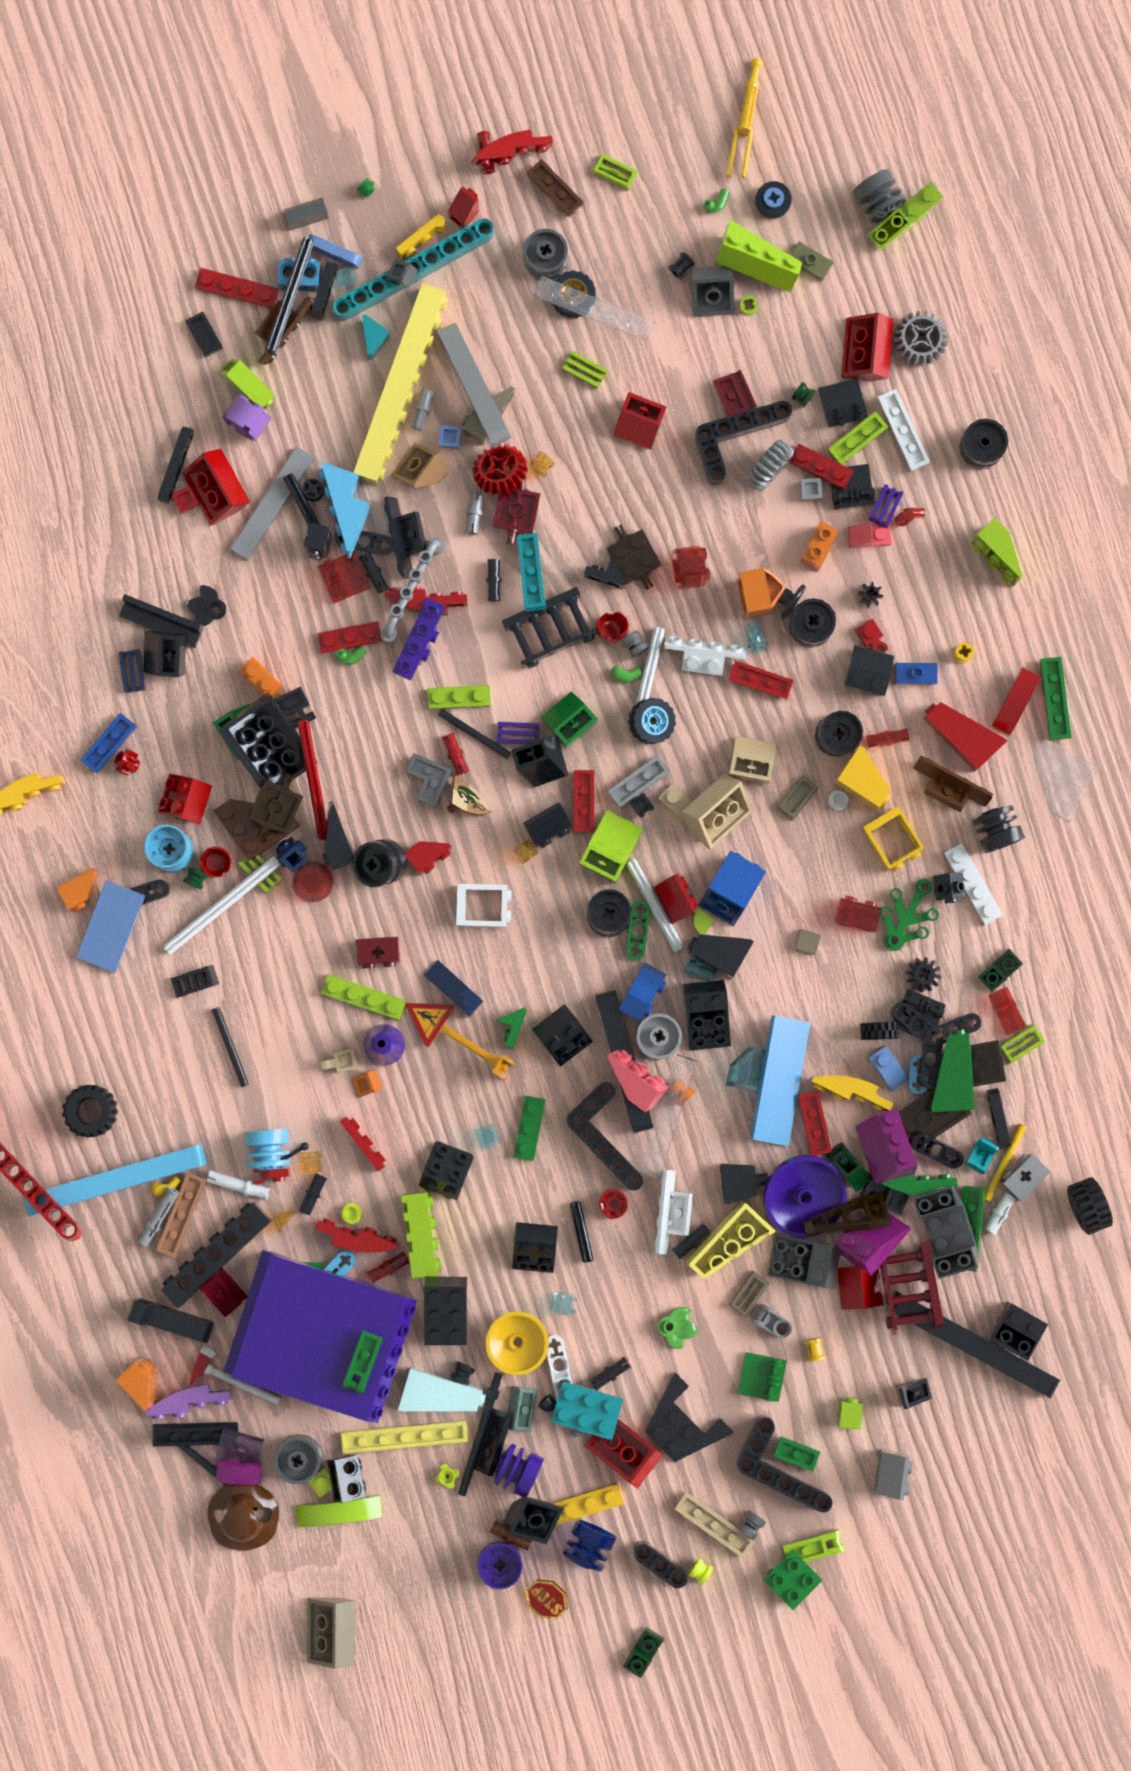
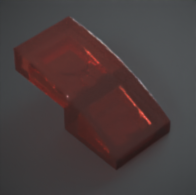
M1007 987L988 995L1006 1035L1026 1026L1016 1007L1017 1004Z

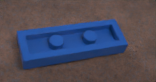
M120 713L82 757L81 761L98 774L137 726Z

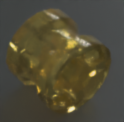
M539 451L537 458L531 461L529 465L535 472L545 477L548 469L553 468L555 463L546 454Z
M530 839L513 850L521 858L522 864H525L539 853L537 849L533 848Z

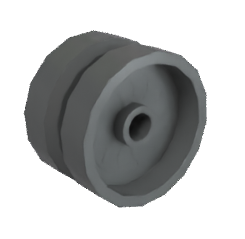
M545 228L536 230L529 235L523 249L524 264L529 274L536 279L544 281L553 280L557 276L562 275L567 267L568 247L566 240L560 233Z
M296 1434L288 1437L280 1444L275 1453L274 1465L276 1472L283 1480L291 1484L308 1482L315 1477L322 1465L323 1454L321 1447L315 1439L308 1435ZM297 1455L301 1456V1462L296 1461L295 1458Z

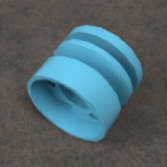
M160 825L154 828L147 835L144 843L145 854L148 860L159 869L169 873L185 869L191 863L194 856V845L191 839L179 828L172 825ZM175 848V852L172 851L171 854L167 852L168 849Z
M288 1129L244 1132L245 1146L255 1147V1152L246 1154V1157H255L256 1161L246 1163V1168L270 1170L290 1165V1159L281 1160L280 1156L290 1154L288 1150H280V1145L289 1143Z

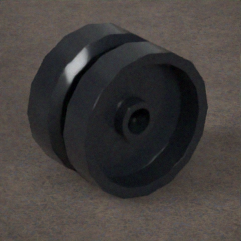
M988 418L978 419L971 423L961 437L959 445L960 455L963 460L971 467L977 469H987L996 465L1007 450L1009 441L1006 430L996 420Z
M811 598L802 601L795 607L790 616L788 625L790 635L801 646L809 648L821 646L828 641L835 630V612L828 603L821 599ZM813 621L815 622V625L813 624V626L809 625V622Z
M379 839L359 846L354 853L352 861L353 871L357 879L369 887H381L396 882L405 873L407 865L406 855L402 847L390 839Z

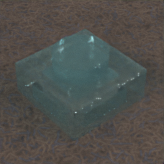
M494 1123L475 1130L481 1150L501 1143Z

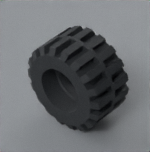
M82 1085L77 1089H73L71 1094L66 1096V1102L62 1106L64 1108L62 1117L65 1118V1125L69 1126V1130L75 1132L78 1136L98 1137L105 1134L106 1131L113 1127L112 1124L117 1120L115 1117L118 1114V1110H116L117 1102L114 1101V1096L107 1089L97 1085ZM86 1099H95L101 1106V1116L92 1124L85 1123L79 1115L80 1105Z
M1093 1177L1067 1187V1195L1073 1213L1081 1229L1087 1235L1113 1225V1217L1108 1201L1099 1183Z

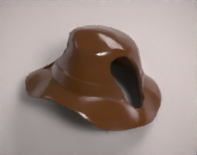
M227 1485L212 1497L208 1505L207 1515L211 1534L220 1545L233 1550L247 1551L261 1547L268 1543L276 1533L279 1520L278 1503L274 1496L260 1485ZM252 1508H270L271 1515L268 1521L265 1523L259 1521ZM228 1509L222 1522L219 1524L216 1521L214 1511Z

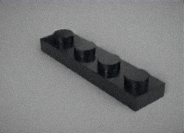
M238 1422L153 1424V1447L238 1444Z

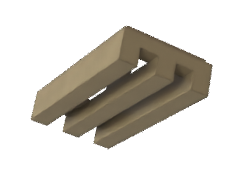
M752 1271L729 1303V1306L744 1317H747L770 1283ZM755 1277L756 1281L749 1289L745 1297L742 1299L740 1304L736 1306L735 1303L738 1301V1299L745 1291L749 1283ZM762 1282L763 1286L755 1295V1297L748 1305L746 1310L743 1311L742 1307L745 1305V1303L752 1295V1293L759 1285V1283Z

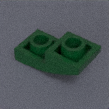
M1009 948L985 969L978 978L993 992L1021 967L1023 962Z
M646 1627L627 1657L623 1667L641 1678L663 1643L664 1638Z

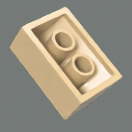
M723 774L682 811V814L690 830L707 848L712 849L753 810L742 782L727 774Z

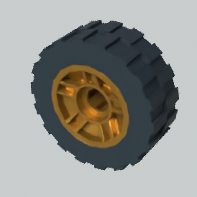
M575 270L566 271L562 275L557 276L551 287V303L555 310L561 316H566L570 319L585 316L587 312H590L591 307L595 303L596 290L593 286V281L589 279L588 275L583 274L581 271L576 272ZM572 291H575L577 295L574 298L570 297Z

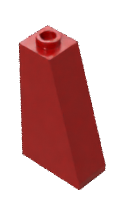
M942 702L937 706L933 703L925 711L927 715L923 719L974 772L1007 742L1004 737Z

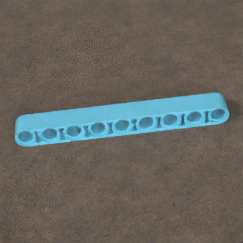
M200 1144L46 1190L63 1207L207 1165L203 1146ZM22 1196L27 1215L39 1214L28 1200ZM46 1196L39 1198V1206H43L46 1203Z

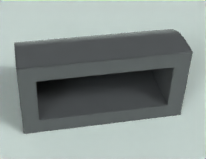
M322 197L284 209L290 231L329 218Z

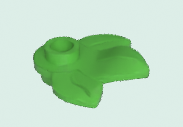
M675 1308L669 1316L662 1317L657 1324L658 1332L666 1337L668 1345L672 1348L682 1349L684 1339H690L698 1333L697 1327L691 1321H688L691 1312L689 1308ZM670 1323L671 1329L667 1331L666 1324Z

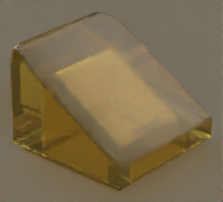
M321 1151L300 1152L302 1173L323 1172Z
M294 1210L274 1217L273 1221L278 1233L283 1231L295 1214Z

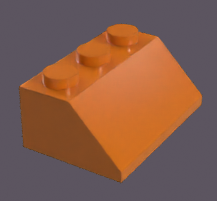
M142 1357L117 1378L116 1382L146 1411L157 1403L158 1372L155 1370L157 1366L151 1359Z

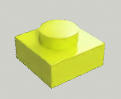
M326 1467L308 1481L319 1498L332 1489L330 1475Z

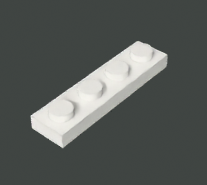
M897 389L878 396L879 405L910 472L930 464V460Z
M961 843L943 853L953 872H962L965 885L964 891L983 925L1001 917L1003 913L964 845Z

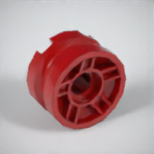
M611 1189L601 1195L599 1209L607 1218H620L627 1211L628 1200L621 1191ZM616 1200L617 1207L611 1208L609 1205L610 1201Z

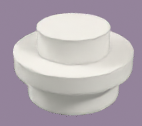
M843 790L833 791L828 798L830 807L838 811L845 809L849 804L848 794Z

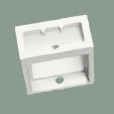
M457 884L456 926L507 928V923H511V911H507V902L511 903L512 890H508V885ZM466 890L502 891L501 921L465 920Z

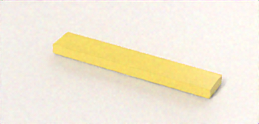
M466 1420L340 1432L342 1454L468 1442Z

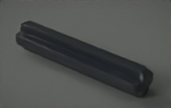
M292 473L284 476L283 480L308 525L311 523L320 525L295 476Z
M571 1202L570 1207L583 1263L592 1262L593 1254L581 1202Z

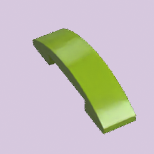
M380 1495L364 1497L344 1503L329 1502L296 1505L298 1527L343 1524L382 1517Z

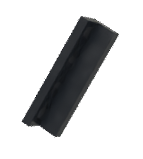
M124 594L122 598L124 605L119 614L121 618L156 632L185 633L186 644L197 647L204 630L201 624Z

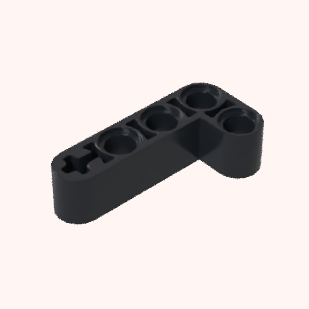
M141 1298L133 1300L127 1318L128 1321L135 1324L153 1326L203 1343L209 1342L214 1326L213 1321Z

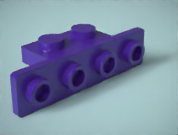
M429 598L425 600L395 664L394 674L407 680H412L418 665L421 666L423 661L426 662L431 653L428 650L431 642L435 644L439 636L437 624L445 609L444 605Z

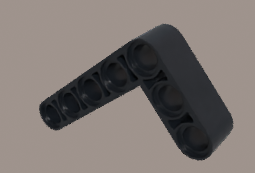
M779 401L698 426L695 433V442L708 482L712 485H719L724 481L726 475V468L718 443L788 422L792 414L791 404L787 401ZM783 408L787 410L788 414L780 416L777 410ZM764 414L768 417V421L761 422L757 416ZM740 420H746L749 426L746 428H742L739 426L738 422ZM720 426H726L728 427L729 432L723 434L719 431L718 428ZM705 431L710 437L708 439H701L699 433ZM713 451L716 457L709 459L705 456V452ZM713 470H719L722 476L720 478H714L711 475V472Z
M603 1082L569 1113L566 1119L567 1125L628 1189L638 1190L643 1185L641 1174L589 1121L615 1095V1087L609 1082ZM607 1085L612 1089L609 1097L601 1096L600 1088ZM594 1100L597 1104L596 1110L588 1112L585 1109L586 1101ZM574 1114H578L582 1118L581 1124L576 1127L570 1123V1117ZM589 1129L596 1132V1138L591 1142L584 1138V1133ZM604 1144L608 1145L611 1149L610 1154L606 1157L599 1154V1148ZM616 1160L624 1161L625 1168L623 1171L617 1172L614 1170L613 1164ZM631 1175L639 1177L640 1182L636 1187H631L628 1184V1178Z
M759 1416L755 1420L737 1458L736 1464L739 1471L818 1512H828L833 1505L828 1493L761 1460L775 1430V1424L769 1416ZM764 1420L770 1422V1428L767 1431L759 1429L760 1423ZM756 1439L760 1440L761 1447L758 1450H752L750 1443ZM744 1459L752 1461V1466L749 1469L741 1467V1462ZM764 1468L771 1470V1475L766 1479L760 1477V1471ZM788 1478L790 1480L789 1486L781 1488L779 1486L780 1479ZM806 1487L809 1489L806 1497L798 1496L800 1488ZM826 1497L828 1499L827 1504L824 1507H819L817 1505L818 1498Z

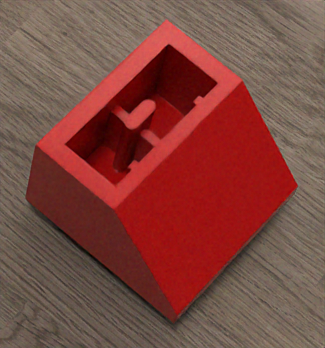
M628 392L613 435L651 450L666 414L667 407Z
M169 773L157 813L200 825L213 785L194 778Z
M678 873L654 886V890L672 924L694 914L698 906L693 894L689 896L686 891L688 884L683 876L679 877Z

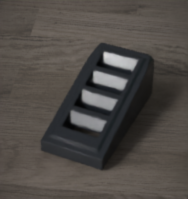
M213 965L171 978L177 998L219 985ZM196 974H199L202 983L201 986L199 985ZM188 977H191L194 988H191ZM181 979H183L186 988L184 992L180 983Z

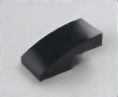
M873 1180L863 1187L860 1197L882 1192L887 1209L897 1214H902L909 1195L880 1183L875 1184Z

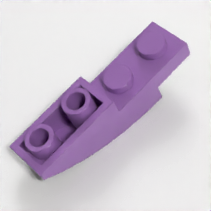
M210 1383L187 1387L157 1402L146 1411V1416H152V1419L165 1418V1414H173V1417H184L187 1412L191 1411L192 1403L194 1407L206 1406V1402L224 1405L227 1404V1400L232 1399V1390L211 1391Z

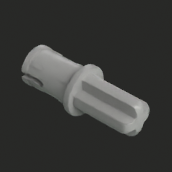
M421 390L418 404L414 407L416 411L411 424V428L414 430H423L427 414L430 413L429 407L434 395L430 390Z

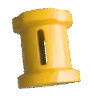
M967 642L960 643L954 649V660L960 664L967 663L974 655V648ZM962 649L964 652H968L965 657L963 654H959Z
M822 1338L804 1341V1344L807 1345L809 1356L807 1362L826 1359V1355H823Z

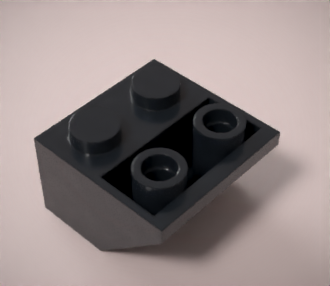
M145 631L144 673L166 677H181L185 675L186 634Z
M557 736L545 737L511 750L516 769L533 787L569 776Z
M565 1004L532 1029L560 1067L593 1042Z
M516 1222L512 1269L554 1273L558 1226Z
M1007 1302L996 1322L990 1340L1028 1361L1048 1324L1016 1305Z

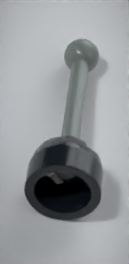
M548 1394L539 1402L538 1406L544 1412L554 1413L556 1401ZM567 1427L573 1437L579 1436V1430Z

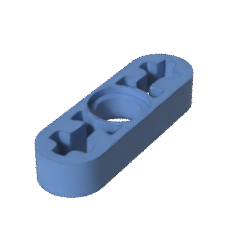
M312 234L308 236L314 242L313 251L349 267L359 269L363 258L358 254Z

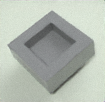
M821 478L800 480L801 501L822 500Z

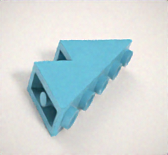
M322 462V468L318 469L320 479L325 481L327 487H324L326 499H331L332 506H329L332 518L336 517L338 524H335L337 536H342L343 543H340L342 553L350 559L370 512L369 503L354 498L360 483L358 474Z

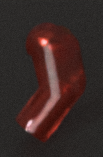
M903 509L895 518L896 525L906 526L914 518H923L925 516V509Z

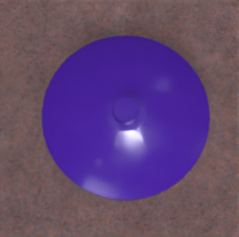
M814 1155L795 1156L782 1162L770 1174L763 1192L764 1208L771 1222L780 1231L793 1237L807 1238L803 1220L811 1219L815 1215L846 1203V1185L840 1172L829 1161ZM841 1215L831 1218L827 1222L836 1223Z

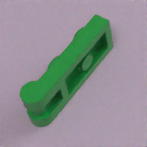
M365 1330L362 1331L344 1380L343 1388L355 1389L357 1393L363 1395L383 1337ZM354 1374L361 1376L360 1382L353 1380Z

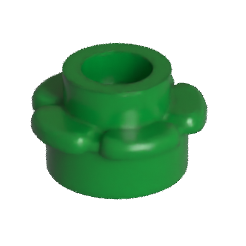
M367 178L359 185L357 191L360 193V197L364 195L369 197L374 192V181L371 182Z

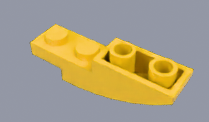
M37 772L8 785L0 791V815H3L2 811L9 809L11 812L23 809V805L28 804L26 796L33 798L40 796V792L45 790L49 792L60 790V786L65 785L63 776L59 774L42 779L41 774Z
M837 1075L818 1076L810 1079V1082L814 1083L813 1088L824 1092L826 1089L832 1092L831 1096L842 1102L843 1099L849 1100L853 1093L855 1094L854 1099L865 1103L867 1100L873 1103V1108L880 1112L891 1110L894 1103L875 1094L879 1086L864 1080Z

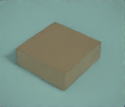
M801 929L795 949L815 955L821 935Z

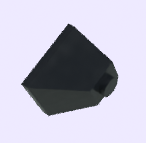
M523 1496L512 1502L504 1523L509 1534L547 1545L563 1511V1506Z

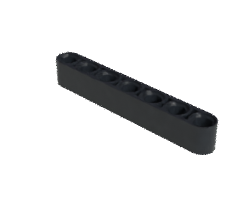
M616 990L595 995L611 1053L617 1050H624L632 1056L631 1060L636 1063L623 1014L619 1010L620 1003ZM620 1084L633 1133L653 1129L650 1111L644 1112L629 1101Z

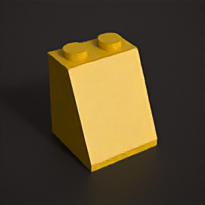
M860 745L833 785L875 812L878 808L882 809L891 798L888 795L891 789L864 747Z

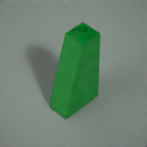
M954 1030L953 1035H948L931 1107L932 1112L975 1109L970 1034H965V1030Z

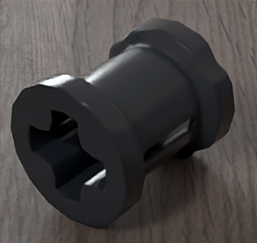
M681 252L678 260L673 265L670 264L668 269L675 277L681 280L684 277L683 274L690 267H693L695 262L688 254Z

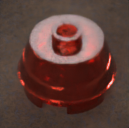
M317 861L304 863L295 871L292 879L295 893L299 898L307 902L322 901L331 893L334 884L330 869Z

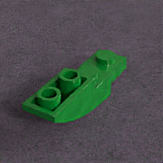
M915 1174L880 1183L899 1192L920 1196L937 1191V1188L958 1187L957 1178H951V1174H940L939 1179H931L930 1175H920L918 1180H915Z

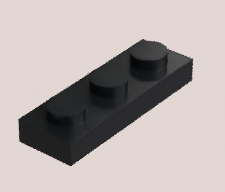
M493 1408L474 1470L494 1477L513 1417L512 1415Z

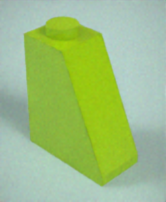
M231 359L218 373L235 390L248 398L252 405L257 403L266 409L272 404V398L275 394L241 360Z

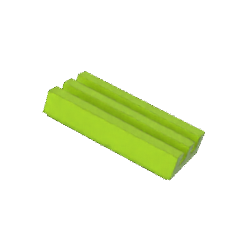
M601 153L592 173L629 191L638 171ZM602 161H605L631 174V176L629 177L607 165L602 164ZM599 168H601V169H603V170H605V171H607V172H609V173H611V174H613V175H615V176H617V177H619V178H621V179L627 181V183L624 182V181H622V180H620V179H618V178H616V177H614V176H612V175H610V174H608V173H606V172H604V171H602V170H599Z
M571 351L569 358H567L565 365L562 367L563 371L597 389L608 372L606 368L574 351ZM573 358L599 371L601 375L577 363L573 360ZM571 364L572 366L597 378L598 381L596 382L586 377L585 375L573 370L569 367V365Z
M259 855L256 856V859L263 865L265 861ZM245 856L238 864L251 875L253 872L245 864L249 862L256 870L259 867L253 860L248 861ZM275 871L271 873L276 878L274 882L268 876L264 878L270 886L266 887L262 882L258 883L267 894L282 880Z
M1035 1024L1001 1044L1000 1049L1009 1064L1043 1044L1045 1040ZM1032 1030L1034 1031L1033 1035L1009 1050L1005 1048ZM1036 1037L1039 1039V1041L1032 1044L1031 1046L1021 1051L1017 1055L1013 1057L1010 1056L1011 1053H1013L1020 1047L1024 1046L1031 1040L1035 1039Z

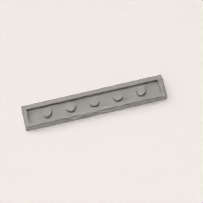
M296 446L230 548L231 551L249 561L291 496L283 477L292 473L299 483L313 462V456Z

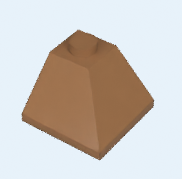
M414 443L391 476L418 488L441 483L452 466L437 452Z

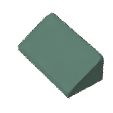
M518 1386L511 1387L507 1413L513 1417L509 1429L531 1432L537 1394L536 1389Z

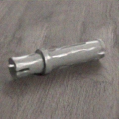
M170 1186L167 1187L152 1216L146 1220V1226L137 1238L138 1243L145 1247L149 1246L156 1232L160 1231V1225L180 1194L178 1190Z

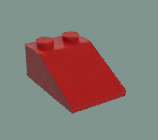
M619 1419L617 1420L612 1440L592 1435L584 1445L637 1489L663 1456L661 1452Z

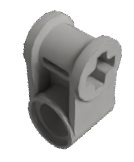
M761 1303L760 1311L755 1319L752 1318L751 1322L779 1338L788 1337L792 1332L791 1324L785 1318L778 1315L777 1312ZM779 1323L787 1324L788 1330L785 1334H779L776 1331Z

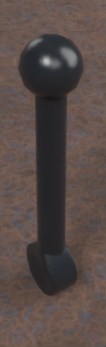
M303 1142L299 1148L287 1154L281 1160H287L300 1151L307 1150L309 1148L308 1143Z

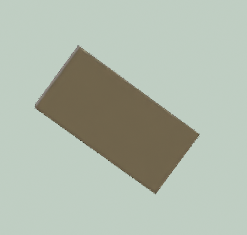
M802 775L777 806V809L791 820H794L819 787Z

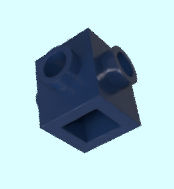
M291 836L279 843L276 849L277 859L284 868L287 867L293 873L308 860L305 852L307 848L300 840L296 841Z

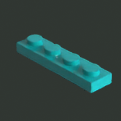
M538 534L518 535L517 542L525 611L545 610L546 603Z

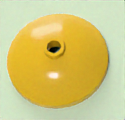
M522 1311L508 1312L497 1318L490 1326L486 1337V1350L491 1362L502 1372L511 1375H524L537 1369L545 1360L549 1349L548 1333L542 1322L535 1316ZM514 1339H521V1345L516 1346L513 1342Z

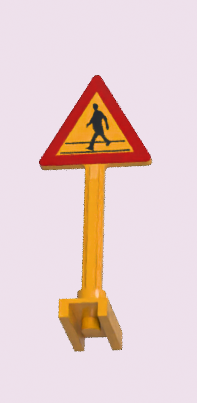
M406 1003L408 1012L427 1048L431 1046L439 1032H442L489 1062L488 1065L494 1068L492 1072L506 1080L507 1077L502 1073L506 1072L509 1067L508 1064L515 1066L516 1062L504 1054L501 1058L496 1054H490L447 1026L446 1021L454 1011V1005Z

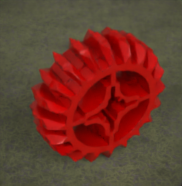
M507 443L504 447L498 444L494 448L491 445L490 450L484 449L483 455L478 454V460L474 461L475 467L472 468V472L474 474L473 478L480 490L483 489V492L486 494L490 492L493 497L496 493L502 497L505 492L510 495V490L512 489L517 491V485L523 486L522 480L527 479V461L523 453L517 450L515 446L510 447Z

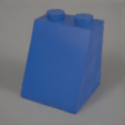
M730 850L701 899L699 906L734 926L766 871L758 864L746 860L741 854Z

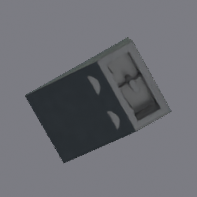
M717 980L683 984L689 1050L731 1047L725 981Z

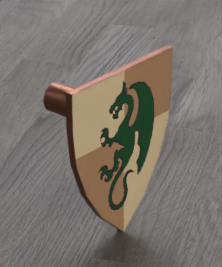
M454 775L451 804L447 806V810L453 813L458 808L472 815L491 813V809L479 792L466 781Z

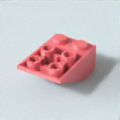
M617 1050L608 1054L609 1062L628 1100L644 1112L654 1108L668 1089L665 1081L661 1077L653 1076L647 1072L649 1069L642 1063L638 1062L637 1064L631 1060L632 1056L624 1050Z

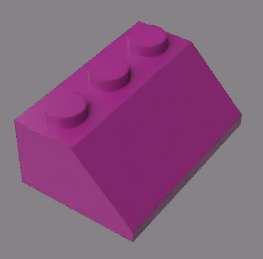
M897 1108L877 1113L855 1127L875 1184L915 1174L917 1163Z

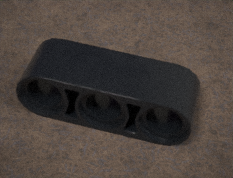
M640 1541L635 1544L633 1549L634 1557L639 1563L674 1588H682L686 1585L687 1575L680 1565L646 1541ZM646 1547L649 1553L645 1557H640L637 1554L638 1549ZM657 1560H664L666 1562L665 1568L661 1570L656 1569L654 1564ZM674 1573H682L683 1579L680 1582H674L672 1580Z

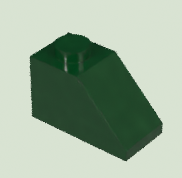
M842 1142L833 1148L832 1152L825 1155L855 1192L872 1180L864 1166Z

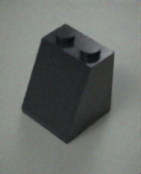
M700 934L697 938H692L687 949L690 950L689 956L725 977L732 979L754 941L744 938Z

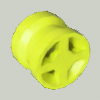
M698 1558L689 1570L688 1576L697 1579L698 1583L703 1585L710 1576L713 1567L705 1565L703 1560Z

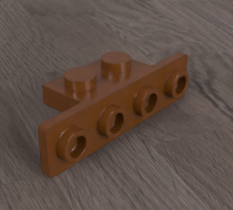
M306 297L295 312L293 310L290 311L278 348H282L289 339L287 336L291 331H295L301 323L299 320L302 316L307 315L311 311L313 298ZM281 300L276 302L254 332L266 343ZM265 351L258 362L262 365L270 364L275 359L276 354Z
M920 756L913 767L918 772L931 778L924 794L958 812L962 811L968 798L986 807L994 795L987 789L974 784L967 778L959 776L950 769L944 768L924 756Z

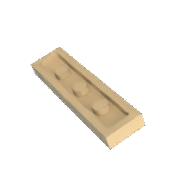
M685 1491L674 1507L677 1512L743 1559L755 1543V1540L742 1533L735 1525L687 1491Z

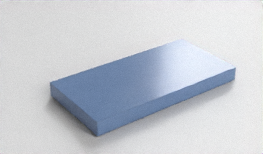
M106 880L76 958L116 973L145 895Z

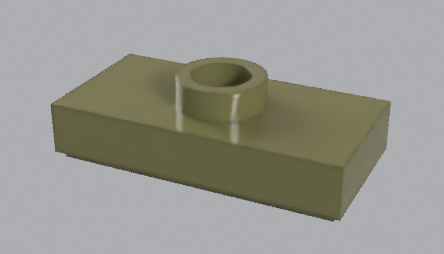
M800 241L790 254L802 262L801 268L821 281H823L833 265V261Z

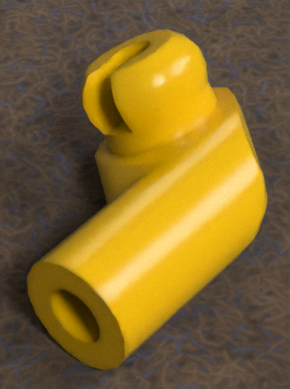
M174 1175L168 1184H159L158 1182L152 1184L151 1191L154 1196L163 1197L168 1186L177 1189L183 1181Z

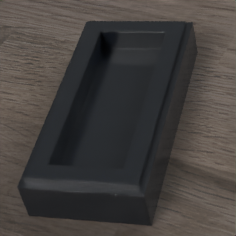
M204 312L185 321L205 358L223 349Z

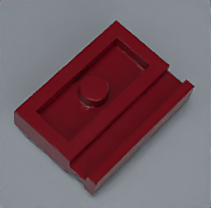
M741 370L713 381L727 416L757 408Z
M223 1267L220 1268L218 1273H214L199 1286L200 1290L224 1317L228 1316L248 1297Z

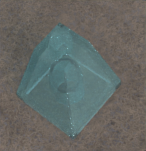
M748 1047L729 1066L726 1086L758 1092L765 1050Z

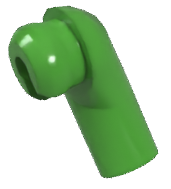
M721 189L717 199L710 201L707 199L703 203L705 211L712 214L723 210L730 192L726 189Z
M362 646L358 647L354 652L339 649L336 652V657L343 664L354 665L367 652Z

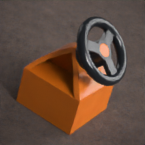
M766 568L740 572L737 578L745 620L768 616L777 602L785 606L780 616L782 620H785L806 589V586L802 584L795 594L792 593L791 590L785 588V585L776 575Z

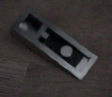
M332 800L328 803L323 846L325 853L322 856L326 866L330 865L332 870L353 863L354 856Z

